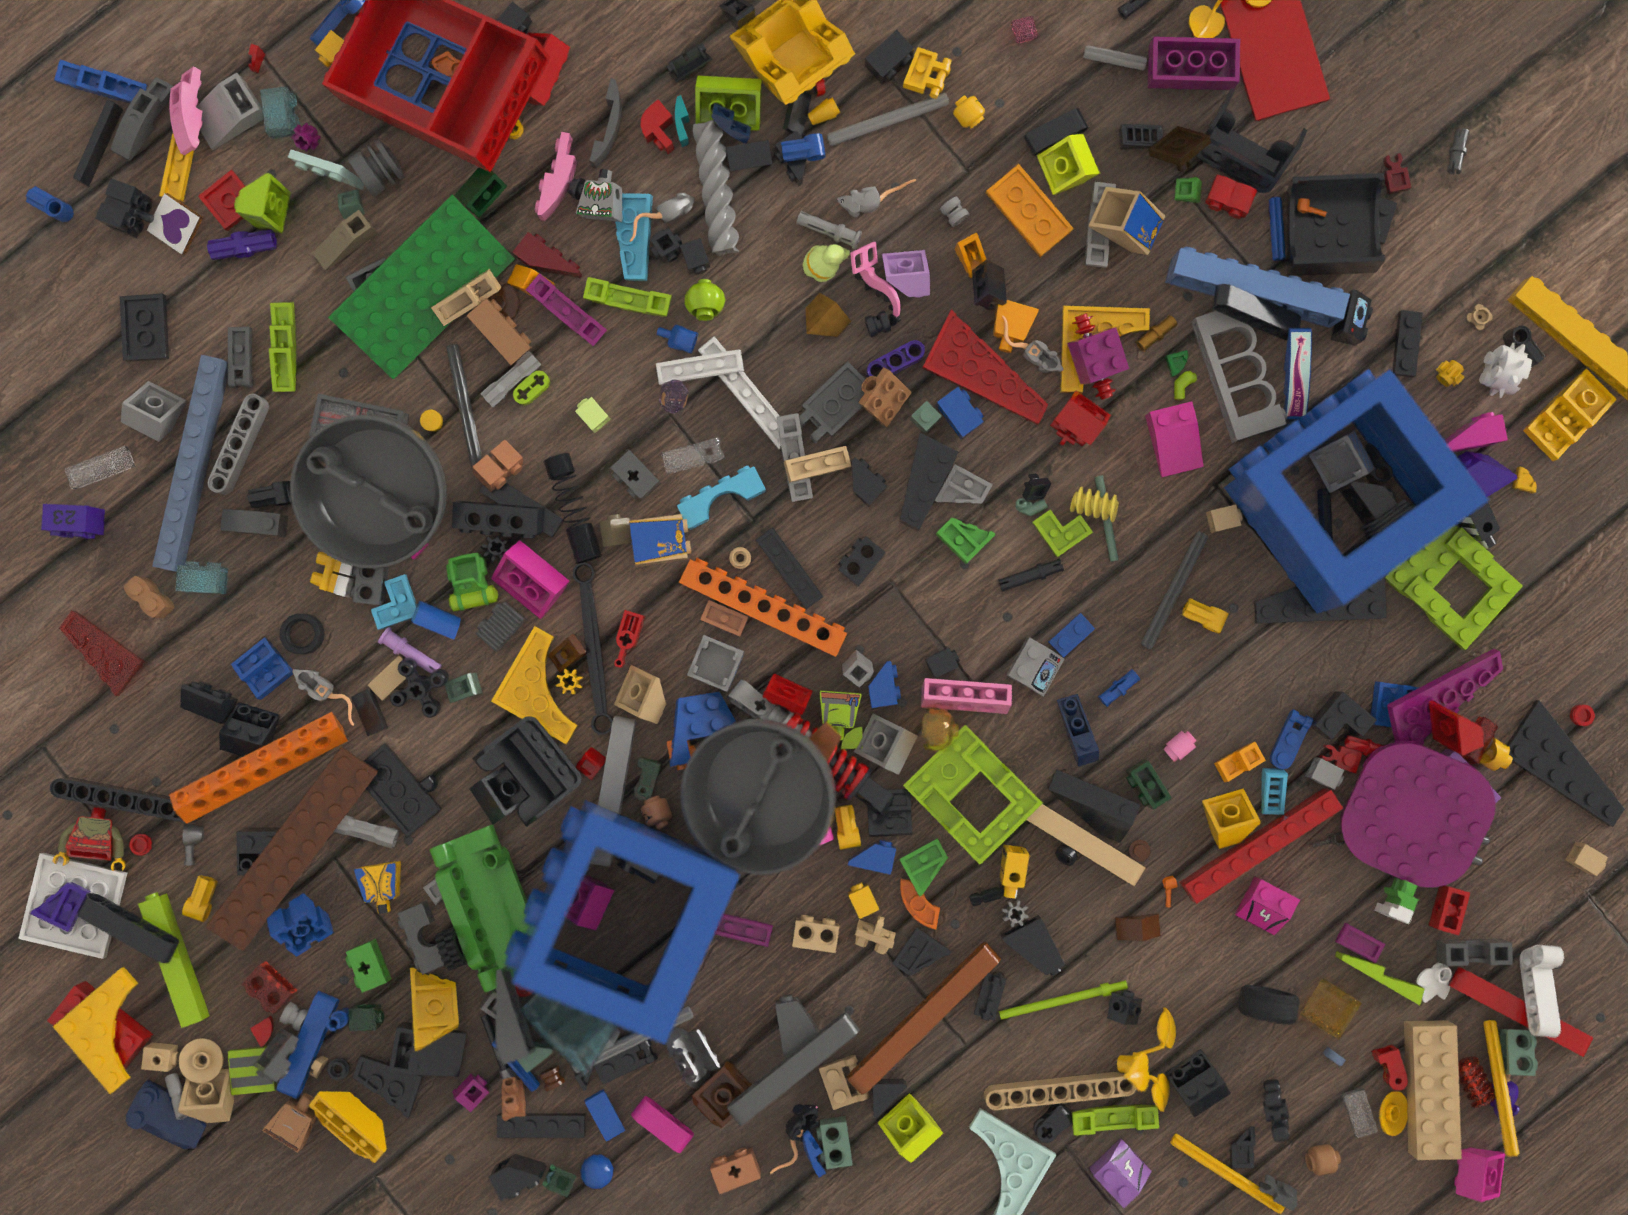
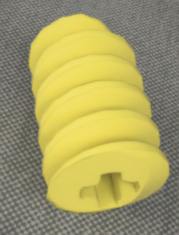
M1081 486L1073 495L1070 511L1074 512L1076 509L1078 514H1082L1085 511L1086 516H1091L1093 513L1094 518H1099L1102 515L1103 520L1106 521L1110 517L1111 522H1114L1119 502L1115 494L1109 500L1107 492L1101 498L1099 490L1093 496L1090 488L1085 494Z

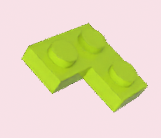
M1051 509L1032 522L1056 557H1059L1093 533L1081 515L1065 526H1062Z

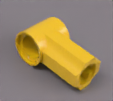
M1189 598L1184 605L1181 615L1202 624V627L1220 634L1229 613L1213 606H1206Z
M852 804L835 807L840 850L860 847V835L858 827H856Z
M203 875L198 876L191 897L186 900L183 906L182 915L201 922L207 920L212 909L210 902L218 883L215 878Z

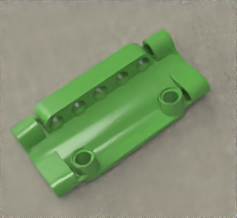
M492 824L429 849L436 868L439 867L435 874L439 891L466 961L471 969H478L479 971L477 975L484 992L496 989V970L507 967L505 965L507 958L505 951L515 929L526 933L529 924L524 923L526 914L523 913L527 899L513 866L509 851L501 846Z

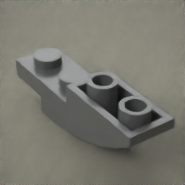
M156 77L146 91L140 88L118 126L111 147L113 153L128 161L132 160L155 129L152 123L169 102L170 91L174 87L173 85Z

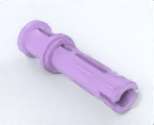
M390 627L383 632L378 640L380 645H386L393 650L394 654H401L406 658L414 659L418 666L430 674L442 667L441 664H438L408 644V640L405 637L401 638L392 632Z

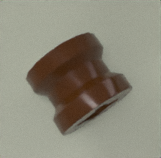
M558 1065L552 1066L538 1075L544 1081L546 1092L565 1082L564 1077L559 1073L560 1068Z

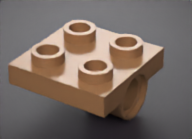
M883 367L877 377L870 376L864 380L861 388L865 394L858 403L877 421L888 427L912 392L890 370Z

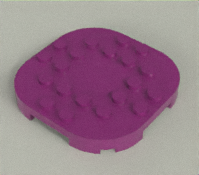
M1402 740L1394 741L1395 743L1383 747L1381 746L1373 751L1362 765L1361 774L1346 805H1343L1340 815V827L1346 845L1362 862L1417 886L1440 887L1454 882L1470 867L1493 821L1496 803L1489 782L1472 765L1430 749L1421 743Z

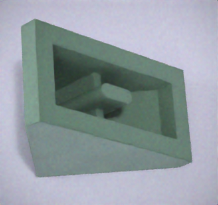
M477 673L462 675L445 684L450 703L483 693Z
M533 1042L536 1051L517 1061L528 1073L552 1054L555 1044Z

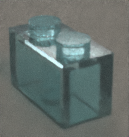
M286 86L260 90L266 133L272 139L293 136L295 134L293 130L299 124L298 116L294 110V107L297 106L294 93H291Z
M185 561V565H177L176 591L227 594L228 568H222L221 563L207 562V566H199V562Z

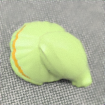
M837 244L813 246L804 258L802 264L804 273L818 282H826L836 275L840 264L850 255V250Z

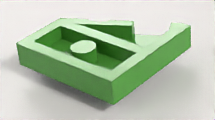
M951 518L936 533L965 564L996 535L992 531L987 532L977 528L975 525L965 524L955 518Z
M937 838L899 859L919 897L924 894L948 857Z

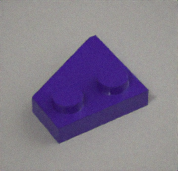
M68 882L58 892L47 898L39 907L33 909L30 914L70 932L79 917L78 912L86 894L91 891L73 882Z

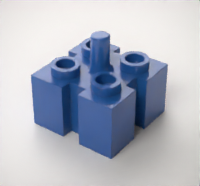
M304 893L290 901L287 909L279 908L267 918L270 936L280 944L285 942L286 949L296 957L310 949L313 941L320 942L333 934L329 914L319 906L315 907L314 902Z

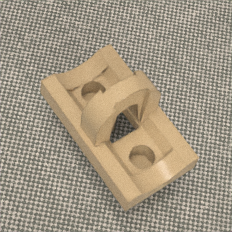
M878 916L875 925L859 919L855 932V944L866 947L869 940L876 943L874 950L884 955L889 948L893 947L896 933L882 928L885 919L882 916Z

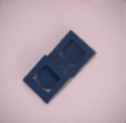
M714 103L711 117L717 125L733 138L747 144L750 138L751 127L733 120L734 111Z

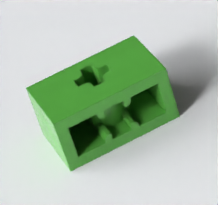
M376 939L346 951V962L353 969L355 985L361 989L362 993L385 984L392 979ZM369 964L370 968H364L363 965Z

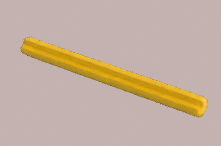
M1487 1020L1483 1024L1506 1156H1518L1519 1149L1497 1022L1495 1020Z
M1174 1134L1171 1138L1170 1143L1174 1147L1278 1214H1281L1285 1209L1284 1206L1273 1201L1272 1195L1261 1192L1258 1185L1182 1136Z

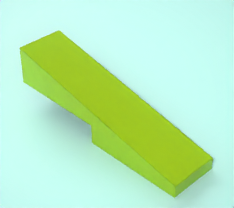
M1336 951L1335 957L1414 1003L1421 1004L1425 990L1423 987L1384 975L1385 967L1377 963Z

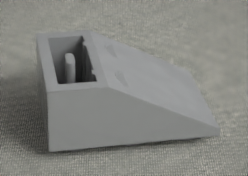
M238 73L220 82L196 106V108L203 111L201 118L203 124L200 131L212 150H215L267 118L248 84Z

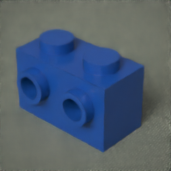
M957 387L936 403V407L958 437L963 439L983 424L982 418L984 416L977 407L973 408L970 404L971 398L964 389L961 391Z

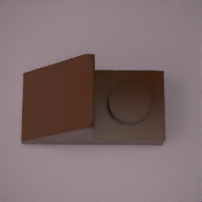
M572 634L557 646L548 657L561 673L564 669H567L585 656L586 650L576 636Z

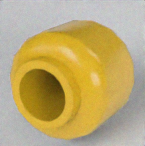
M964 95L955 102L957 107L954 109L953 115L963 128L970 127L972 129L985 119L983 117L985 109L975 96L967 98Z

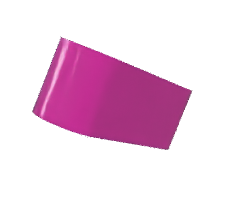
M647 1096L643 1097L631 1113L635 1121L677 1153H681L694 1136L690 1128Z

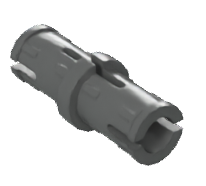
M1460 128L1455 130L1453 146L1449 149L1450 160L1447 172L1450 174H1455V170H1457L1456 174H1460L1462 171L1463 159L1467 155L1466 144L1469 130L1462 128L1461 133Z

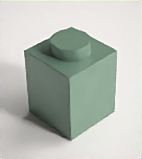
M926 401L911 415L910 420L926 434L942 416Z

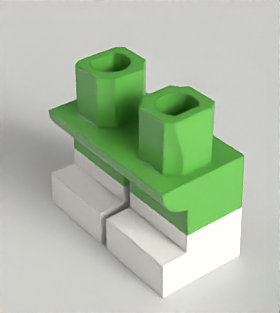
M1395 878L1391 888L1384 887V892L1388 895L1385 903H1377L1374 911L1409 924L1419 900L1413 897L1417 885Z

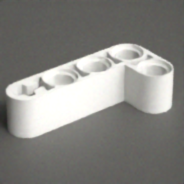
M1535 945L1523 950L1520 954L1519 961L1528 1026L1533 1036L1557 1037L1560 1034V1019L1552 969L1559 967L1564 959L1563 950L1558 946Z

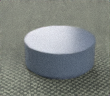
M1326 1047L1323 1055L1339 1066H1342L1346 1061L1329 1047Z

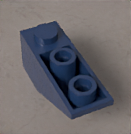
M1078 694L1058 699L1057 704L1078 767L1099 761V748Z

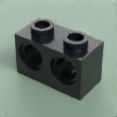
M866 536L863 540L858 538L851 547L854 549L851 555L847 556L845 554L838 563L840 566L838 571L857 587L886 553ZM869 546L872 548L873 555L870 558L862 556L861 549L863 547ZM850 563L858 564L860 570L857 574L852 575L847 571V566Z

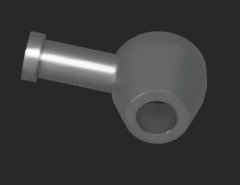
M184 824L183 845L185 846L184 865L186 866L195 865L194 845L204 840V829L202 827Z

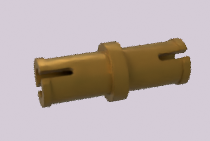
M1168 315L1158 325L1150 327L1149 332L1136 341L1137 347L1142 352H1145L1154 343L1163 340L1164 335L1178 325L1174 317Z

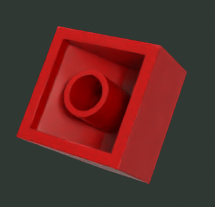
M1076 390L1055 421L1058 422L1057 425L1064 431L1069 430L1075 434V438L1082 444L1087 443L1091 446L1106 426L1111 415Z
M1433 700L1429 701L1432 734L1435 741L1461 756L1484 746V732L1481 726Z

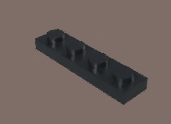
M499 1113L497 1115V1138H584L586 1113H525L523 1117H512L506 1121L503 1120L502 1113Z

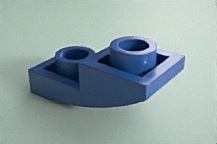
M604 1089L584 1100L606 1142L626 1131Z

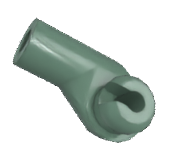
M1019 498L1015 503L1016 509L1028 516H1033L1048 508L1044 498L1035 503Z

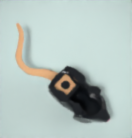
M797 1104L793 1107L792 1111L795 1115L787 1122L786 1133L790 1138L794 1157L788 1163L781 1164L772 1169L771 1174L780 1168L792 1165L796 1161L798 1151L795 1141L803 1142V1133L809 1130L813 1134L811 1128H815L819 1124L816 1121L818 1118V1107L816 1105Z

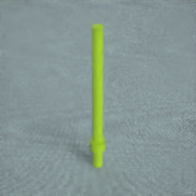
M1126 980L1112 984L1107 982L1100 984V987L1001 1010L999 1014L1002 1020L1101 995L1106 997L1112 995V992L1128 989Z

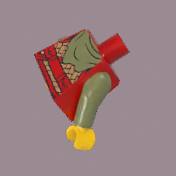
M93 808L91 817H79L77 822L72 823L62 832L57 849L59 854L54 856V864L58 863L59 856L64 858L63 866L69 863L70 857L111 861L113 857L115 860L111 864V869L115 870L114 864L117 862L122 864V871L125 869L126 863L122 859L124 856V841L118 828L113 826L112 820L104 819L105 809Z

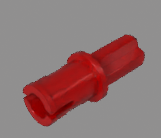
M1348 735L1344 741L1346 748L1362 752L1365 756L1384 746L1372 742L1371 739L1364 740Z

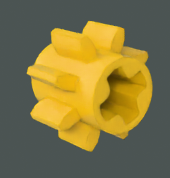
M1446 360L1436 369L1439 372L1436 376L1437 380L1446 387H1449L1451 384L1453 386L1458 385L1465 378L1461 374L1464 371L1463 366L1455 360L1450 362Z
M564 669L565 674L563 676L557 675L560 683L556 687L562 686L564 688L562 694H566L570 690L572 695L576 694L575 688H583L579 684V680H582L583 676L578 677L576 675L577 669H574L572 673H569L568 669ZM572 676V681L575 683L574 685H569L567 687L568 683L565 681V679L571 678Z

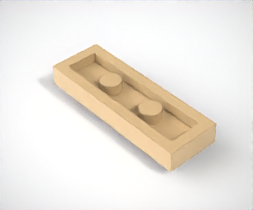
M846 446L784 461L789 483L852 467Z

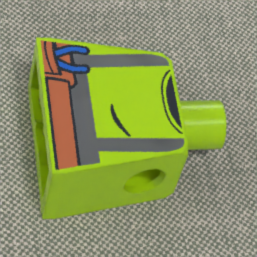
M820 690L822 722L824 724L827 721L842 736L840 740H844V728H854L861 693Z

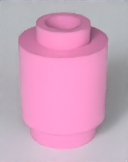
M1180 731L1166 743L1167 746L1163 750L1176 762L1178 759H1183L1196 748L1194 745L1196 739L1188 731L1186 733Z

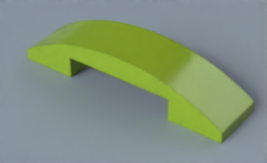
M591 277L587 278L583 299L606 306L667 317L672 295L655 291L647 292L610 284L609 281Z
M1112 1105L1072 1112L1073 1135L1096 1134L1095 1131L1136 1128L1137 1130L1158 1129V1108L1156 1105Z

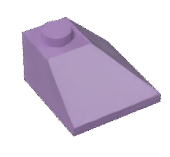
M925 250L882 254L886 281L908 297L919 298L930 295V273Z

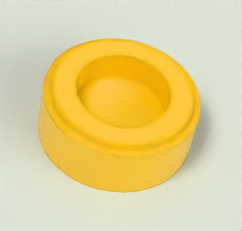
M426 410L420 417V424L425 430L435 432L442 427L443 418L435 410Z

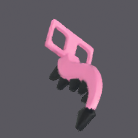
M871 242L850 253L852 273L855 274L857 280L865 281L866 291L875 289L877 297L882 296L884 293V301H891L888 308L893 313L889 314V321L891 326H895L901 321L899 317L900 300L894 287L875 274L874 267H870L878 263L876 242ZM873 248V260L869 262L868 250ZM860 254L861 265L856 268L855 256Z

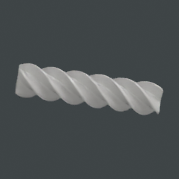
M714 120L706 123L694 124L693 136L697 143L696 157L700 164L699 179L703 185L702 200L706 206L705 221L709 227L708 242L712 249L711 253L722 256L740 252L735 247L739 240V234L732 226L736 213L729 205L733 192L726 184L730 171L723 163L727 154L726 147L720 142L724 130Z

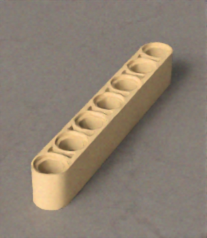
M1043 804L1026 819L1133 886L1136 885L1145 870V867Z
M1118 1071L990 1085L984 1091V1098L990 1109L1003 1110L1125 1097L1135 1093L1136 1088L1131 1082L1127 1087L1121 1088L1120 1083L1126 1078L1124 1077L1125 1073ZM1101 1082H1108L1105 1090L1098 1089ZM1086 1084L1084 1092L1076 1091L1078 1085ZM1057 1087H1065V1091L1062 1094H1054ZM1038 1088L1043 1089V1094L1040 1097L1033 1096L1034 1090ZM1014 1091L1022 1092L1019 1099H1012L1011 1094ZM993 1093L1000 1094L999 1100L995 1102L990 1101L989 1097Z

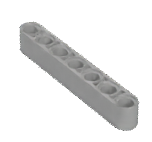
M614 716L598 802V806L617 814H621L636 728V719ZM596 847L589 864L611 867L613 853Z

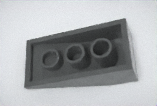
M509 966L496 970L497 1047L495 1048L497 1059L499 1061L502 1060L503 1065L529 1056L536 1051L515 984L512 983Z

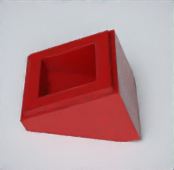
M590 747L575 768L592 781L605 765L606 757L593 747Z

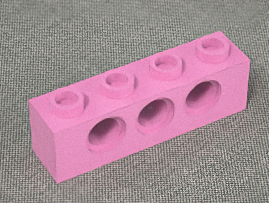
M925 678L922 685L921 708L1007 714L1011 707L1012 685Z

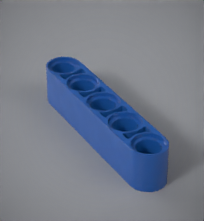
M321 991L317 992L297 1037L299 1039L296 1043L297 1047L289 1056L288 1061L291 1063L289 1072L283 1079H280L276 1091L295 1099L299 1098L308 1080L309 1072L312 1070L311 1066L314 1060H316L327 1034L326 1021L336 1011L340 999Z

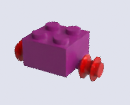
M1085 313L1076 316V321L1072 322V324H1077L1078 327L1075 333L1084 335L1080 339L1069 342L1068 347L1080 384L1095 382L1092 388H1097L1098 390L1095 397L1100 396V400L1112 397V392L1116 391V389L1110 388V383L1113 380L1106 377L1129 369L1117 328H1108L1092 334L1091 331H1093L1096 325L1090 324L1089 320L1093 316L1088 317V314Z

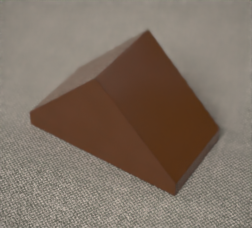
M1159 914L1115 917L1117 940L1146 941L1161 936Z

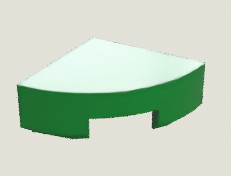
M1188 350L1165 357L1171 377L1179 374L1184 369L1188 360Z

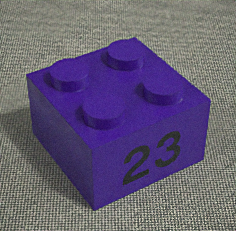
M43 504L41 530L49 531L50 536L95 539V535H104L105 510L83 505Z

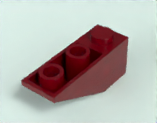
M527 232L513 251L516 258L535 271L577 278L582 277L578 264L571 259L568 262L563 259V253L554 246L551 249L546 246V241L537 233L533 236Z

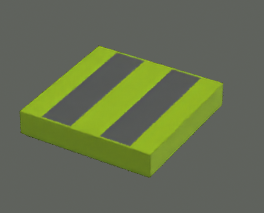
M267 1046L228 1051L231 1095L270 1092L277 1089L276 1081L271 1085L256 1074L258 1069L253 1066Z

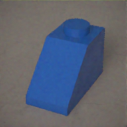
M880 840L879 843L873 842L848 858V865L891 875L896 847L892 846V842Z

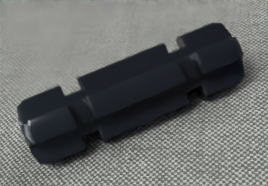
M1000 885V888L994 887L980 891V894H971L969 898L972 906L981 905V902L988 903L1001 899V896L1004 895L1005 886Z

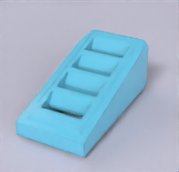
M1262 768V814L1284 815L1288 773L1284 769ZM1270 785H1278V788H1270ZM1269 794H1278V797H1269ZM1268 803H1278V806H1268Z

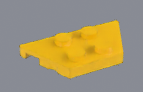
M410 968L415 1051H419L459 1027L456 982L440 979L433 974H422L416 968Z

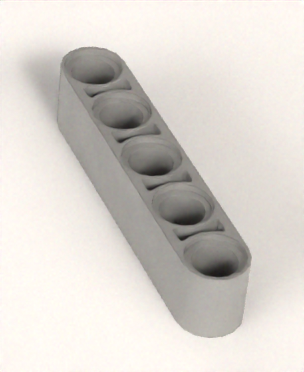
M249 394L244 398L209 476L208 487L211 491L226 495L234 489L269 410V403L263 397ZM259 400L260 405L258 409L253 410V403ZM250 420L251 426L245 430L244 423ZM241 439L242 446L236 450L235 444ZM230 459H232L233 466L232 468L227 469L226 464ZM223 479L224 486L223 488L219 489L218 482L219 480Z

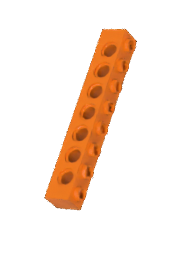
M696 558L695 561L689 560L679 581L680 584L828 654L837 656L847 635L844 632L845 627L834 622L831 626L824 622L826 618L815 613L813 616L805 614V608L796 604L793 607L786 605V599L774 595L773 598L765 595L767 591L756 585L754 589L746 586L747 581L737 576L731 579L726 576L728 572L718 567L712 570L707 567V562ZM703 573L711 574L712 579L709 584L704 585L700 582V576ZM723 582L731 584V590L727 594H722L719 590V586ZM743 591H748L751 594V599L747 603L739 601V594ZM762 600L770 602L771 607L768 612L759 611L758 604ZM785 609L790 612L788 621L782 622L778 619V612ZM800 619H807L809 621L810 627L808 630L801 631L798 629L797 623ZM820 628H826L829 631L828 639H818L817 631Z
M330 712L169 794L173 809L187 824L347 742L348 739L344 729L335 715Z

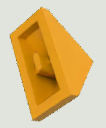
M974 233L957 242L955 252L968 276L972 278V270L986 260L977 233Z
M516 264L507 284L530 295L526 289L539 273L531 268Z

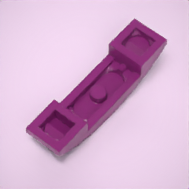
M540 273L527 287L526 291L593 347L607 331V329L567 298Z

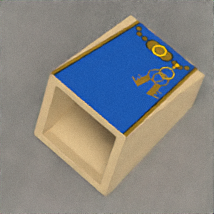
M1106 187L1089 223V227L1132 253L1148 255L1165 215L1141 191Z
M682 514L629 521L636 567L688 559L687 554H691L690 540L685 541L684 532H688L687 519H682Z

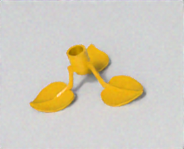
M1217 0L1212 10L1205 5L1198 6L1192 10L1189 16V26L1195 38H1215L1220 34L1225 24V18L1222 14L1217 13L1216 10L1222 0ZM1272 0L1245 1L1251 6L1263 7Z
M1163 1007V1012L1157 1024L1160 1045L1140 1052H1133V1055H1120L1117 1059L1118 1071L1125 1073L1124 1077L1138 1091H1145L1149 1079L1153 1081L1152 1098L1156 1107L1161 1112H1164L1169 1100V1080L1164 1073H1159L1157 1078L1149 1075L1148 1057L1146 1054L1164 1049L1165 1046L1171 1049L1174 1045L1176 1038L1175 1022L1169 1010Z

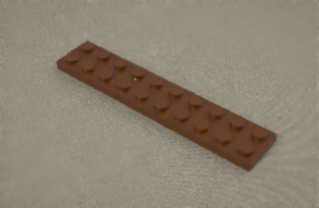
M341 746L205 928L244 951L378 771Z

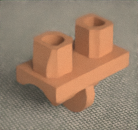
M515 1077L503 1079V1120L506 1121L512 1117L525 1116V1084L521 1079L516 1080Z

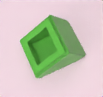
M1197 177L1177 178L1175 200L1200 202L1202 181Z

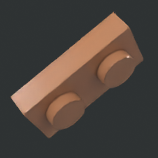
M708 600L700 620L741 637L749 617Z

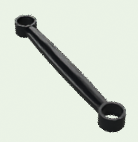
M582 562L574 567L573 578L576 582L580 583L586 655L596 714L591 721V727L595 733L604 735L611 732L613 717L607 712L603 658L591 583L596 577V571L591 564ZM583 565L590 567L592 571L591 577L587 581H581L577 576V570ZM605 716L609 719L611 725L607 731L601 732L596 728L595 724L598 717Z

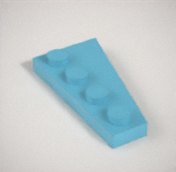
M622 193V222L615 223L622 269L626 281H647L651 218H640L637 222L636 236L631 242L630 239L633 236V223L636 216L641 213H652L653 196L651 194Z

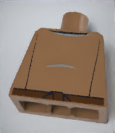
M303 1093L299 1101L291 1098L262 1131L294 1151L299 1152L306 1145L316 1120L315 1112L309 1106L314 1098L306 1093Z

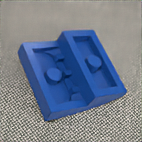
M266 637L231 664L240 679L247 683L255 697L259 700H262L293 675V670Z
M1375 681L1371 715L1376 719V722L1373 725L1392 727L1387 705L1420 687Z

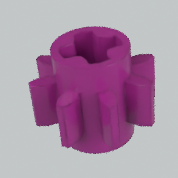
M305 123L303 126H300L298 124L293 130L295 134L291 138L294 139V143L299 149L307 152L310 148L314 150L319 145L317 141L321 136L318 135L317 129L312 125Z

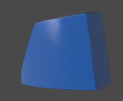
M807 1130L803 1133L804 1150L818 1177H821L826 1173L817 1157L822 1153V1150L815 1138Z

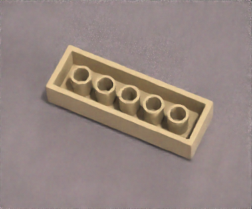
M1448 1020L1404 1021L1405 1071L1408 1078L1406 1086L1408 1153L1417 1160L1462 1159L1457 1025Z

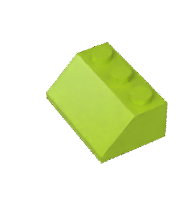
M697 76L695 86L696 124L713 120L711 117L714 103L734 111L733 120L750 126L751 130L760 131L762 79Z
M266 173L240 190L239 197L235 199L236 213L257 229H272L274 232L282 234L291 192L275 177Z

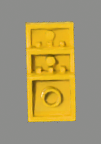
M1586 368L1528 424L1523 432L1552 461L1560 458L1570 445L1576 443L1587 429L1593 427L1617 399Z

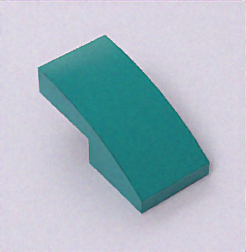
M680 95L677 96L675 104V123L681 147L690 144L683 124L690 122Z

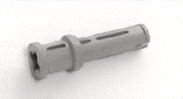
M803 211L799 213L796 222L798 225L834 238L833 240L836 243L842 242L850 245L854 250L857 248L862 235V231H853L846 228L844 224L836 225Z

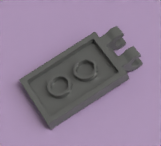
M848 361L801 406L805 410L799 416L801 428L809 420L818 428L810 437L815 444L826 433L832 437L863 408L858 402L865 394L861 388L865 378Z

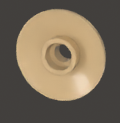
M205 1038L189 1042L182 1049L179 1056V1067L182 1074L194 1083L211 1081L220 1073L223 1066V1053L220 1047L214 1041ZM202 1056H206V1063L201 1061Z

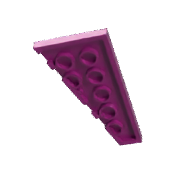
M1493 648L1388 704L1387 708L1395 741L1407 740L1424 744L1423 740L1432 733L1429 701L1433 700L1457 713L1459 711L1458 707L1465 701L1469 702L1474 697L1473 693L1480 686L1485 687L1503 670L1500 651Z

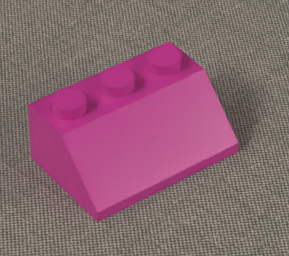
M520 540L504 553L491 577L495 583L540 619L544 617L562 595L569 583L566 577Z

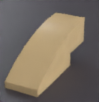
M488 269L431 308L443 326L479 305L485 298L498 292L501 289V285L490 269Z

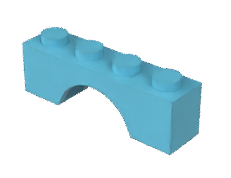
M745 466L737 471L738 475L732 478L730 475L718 480V485L712 488L708 485L699 490L700 494L694 497L688 495L679 500L681 504L677 505L683 519H687L688 529L692 530L709 521L711 504L723 494H737L749 501L766 492V488L755 467Z

